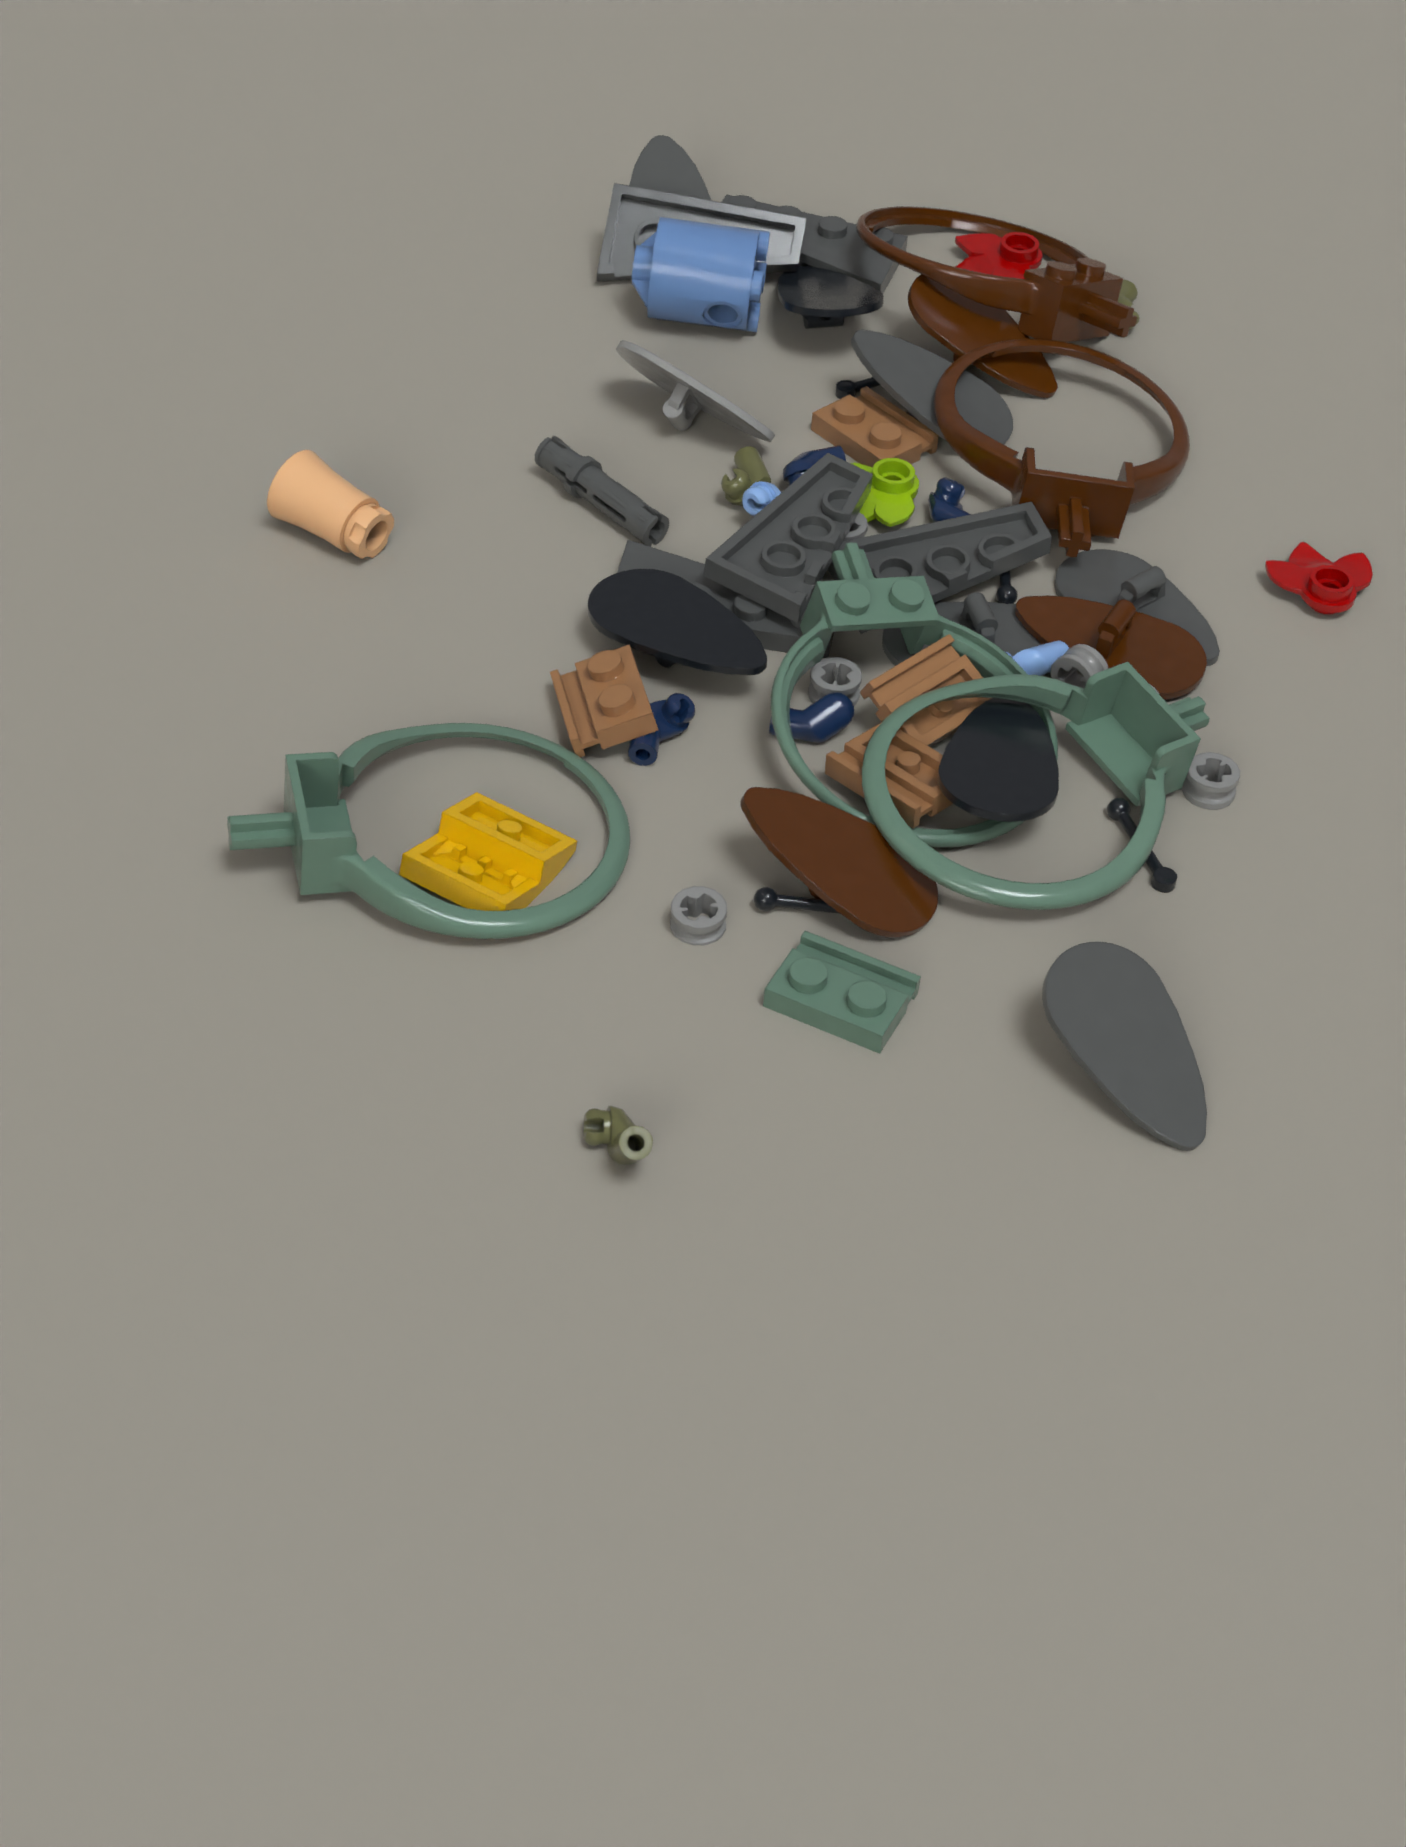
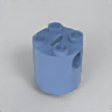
M660 217L657 231L644 243L636 246L633 262L632 285H634L647 308V317L757 333L761 307L759 302L761 293L764 291L767 263L764 262L767 260L770 232Z

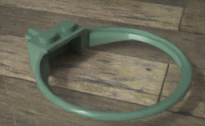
M851 542L846 543L844 550L834 551L831 556L839 580L816 582L800 624L803 635L793 644L783 658L774 678L770 710L775 735L782 753L801 782L821 802L832 805L875 825L871 816L865 815L839 799L816 778L802 759L791 730L789 712L793 689L800 678L823 659L833 632L900 628L910 654H916L922 650L924 644L931 645L950 634L955 640L951 644L960 657L966 655L982 677L1028 674L1011 656L984 636L939 615L924 576L874 578L864 549H859L857 543ZM1030 704L1047 726L1056 760H1058V741L1051 712L1048 709ZM989 819L979 824L955 829H926L917 827L911 829L930 847H961L997 838L1018 827L1024 821L1005 822Z
M1129 662L1092 675L1088 679L1085 688L1053 678L1024 674L1000 675L960 682L926 692L907 701L888 715L876 728L868 742L863 758L862 788L864 799L871 818L888 844L916 870L954 892L985 903L1026 910H1051L1083 905L1101 899L1129 882L1145 864L1156 843L1165 814L1166 795L1183 787L1201 738L1194 731L1206 727L1209 724L1210 718L1204 713L1203 710L1206 703L1199 696L1193 699L1188 697L1168 704ZM974 697L1000 698L1029 703L1048 709L1071 720L1066 725V731L1136 807L1141 805L1138 827L1127 846L1115 859L1097 871L1076 879L1051 883H1025L995 878L973 871L946 858L925 843L907 825L896 809L888 791L885 776L886 756L893 737L899 728L918 711L933 704L954 699Z
M478 723L431 724L383 731L368 735L354 742L339 757L334 752L285 754L284 812L227 817L230 850L291 846L300 895L353 891L376 909L403 923L423 930L462 938L502 939L527 936L562 926L579 918L594 908L614 888L624 871L630 849V827L622 802L613 787L592 765L570 750L543 737L509 727ZM454 737L488 738L507 741L552 756L563 762L567 769L577 775L595 794L602 806L608 824L609 841L602 860L591 875L580 885L558 898L536 906L515 910L483 911L467 909L447 903L421 890L389 869L374 855L364 862L356 851V836L352 832L345 799H340L341 792L345 786L349 787L373 761L389 752L414 743Z

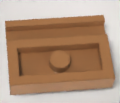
M867 386L861 389L860 396L856 398L849 394L812 412L811 430L832 445L841 446L844 453L858 463L872 468L877 461L885 458L902 459L912 465L920 460L921 453L925 451L929 454L937 452L939 435Z
M950 634L869 681L859 692L864 700L870 697L879 709L875 714L881 722L899 706L921 694L944 686L983 678L966 655L960 657L951 645L955 640ZM960 698L936 703L915 713L899 729L927 746L932 747L955 733L961 723L974 709L992 698Z
M630 645L596 653L591 658L574 663L576 670L561 676L558 669L550 672L570 742L575 754L579 757L585 756V748L599 743L603 750L658 731Z
M881 723L845 743L843 752L837 754L831 751L826 754L825 774L863 798L862 764L864 753L870 738ZM899 729L893 737L887 752L885 776L888 791L896 809L907 825L915 828L919 825L920 817L925 814L933 817L953 803L942 793L937 781L938 769L943 755Z

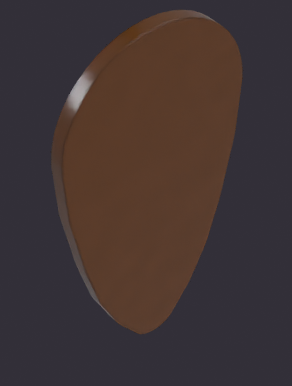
M919 275L909 289L908 305L914 319L929 335L954 353V361L969 351L988 344L1007 340L1030 339L1028 335L1020 332L1018 323L1006 310L970 300L924 275ZM1017 352L997 357L990 356L972 363V365L1000 382L1027 394L1041 398H1051L1058 388L1052 369L1042 352Z
M1046 595L1026 596L1019 599L1016 603V617L1024 628L1041 644L1060 640L1065 642L1069 648L1077 644L1088 645L1096 649L1104 657L1108 669L1129 662L1150 685L1155 687L1164 700L1177 698L1191 692L1201 683L1204 677L1207 659L1199 641L1180 626L1137 612L1133 603L1128 600H1118L1112 606L1074 597Z
M752 787L742 796L740 801L741 809L752 829L768 850L809 888V892L814 898L822 899L855 925L880 936L905 937L920 931L934 915L938 904L936 882L905 861L888 844L874 824L803 794L777 788Z

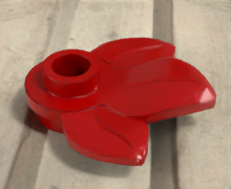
M1011 232L1003 237L992 233H977L955 237V243L969 256L955 266L957 268L1002 277L1026 279L1023 278L1025 270L1037 269L1042 262L1043 255L1039 248V241L1027 233Z
M1300 542L1290 554L1288 562L1267 560L1265 563L1267 575L1272 582L1284 590L1301 595L1304 602L1313 610L1327 615L1350 609L1355 603L1357 592L1368 587L1373 576L1372 566L1364 553L1349 554L1333 563L1306 542Z

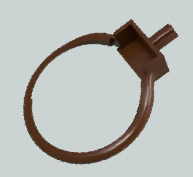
M911 206L885 207L871 210L861 215L856 223V230L862 241L885 258L924 275L970 300L997 309L1021 313L1018 324L1021 333L1032 338L1072 342L1109 336L1110 332L1120 337H1126L1129 328L1136 325L1137 316L1133 315L1134 308L1118 302L1123 278L1106 272V264L1090 259L1073 246L1039 231L966 212ZM894 225L941 226L978 233H992L1000 237L1011 232H1023L1037 238L1042 253L1054 261L1047 262L1046 268L1025 270L1023 278L1026 279L1002 277L965 270L914 255L883 241L873 233L880 228Z
M1016 339L988 344L971 350L955 360L943 372L935 390V417L944 438L952 449L972 468L1010 491L1012 506L1032 502L1046 527L1058 531V545L1065 548L1066 556L1077 557L1079 550L1089 551L1091 548V537L1103 536L1119 539L1129 505L1149 499L1167 489L1178 478L1188 459L1190 438L1187 425L1181 412L1170 397L1155 382L1132 366L1110 355L1084 346L1045 339ZM1017 352H1044L1078 358L1100 365L1127 378L1151 395L1172 421L1174 431L1173 444L1166 455L1151 462L1133 467V463L1124 461L1118 480L1036 469L1034 448L1025 447L1022 460L1016 458L1019 452L985 435L962 418L955 403V387L960 375L970 364L990 356L997 357Z

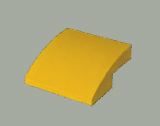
M475 792L442 811L437 834L402 854L399 875L467 909L483 911L526 908L554 880L575 853L578 841Z

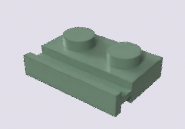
M804 931L796 949L792 948L765 987L763 1007L880 1054L906 1014L909 1002L918 995L921 976Z

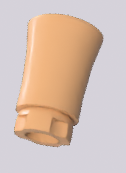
M302 450L292 455L280 467L270 485L267 496V508L272 517L298 526L328 541L346 553H353L361 559L368 556L374 558L387 545L388 537L394 528V517L392 514L380 507L376 499L359 490L336 473L312 450Z

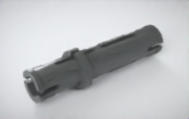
M552 436V439L547 437L540 443L535 452V463L558 478L564 484L566 492L577 499L584 498L592 503L598 510L631 532L644 545L651 547L652 544H658L665 537L670 523L668 517L650 507L630 490L602 471L601 463L591 456L579 455L557 436Z

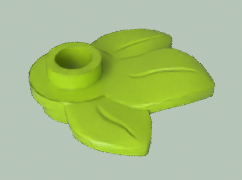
M885 458L877 461L873 468L860 463H851L873 474L871 492L860 510V513L865 516L867 522L876 518L882 524L892 527L904 523L913 515L915 505L912 499L918 494L919 480L915 475L914 467L909 462L898 458Z

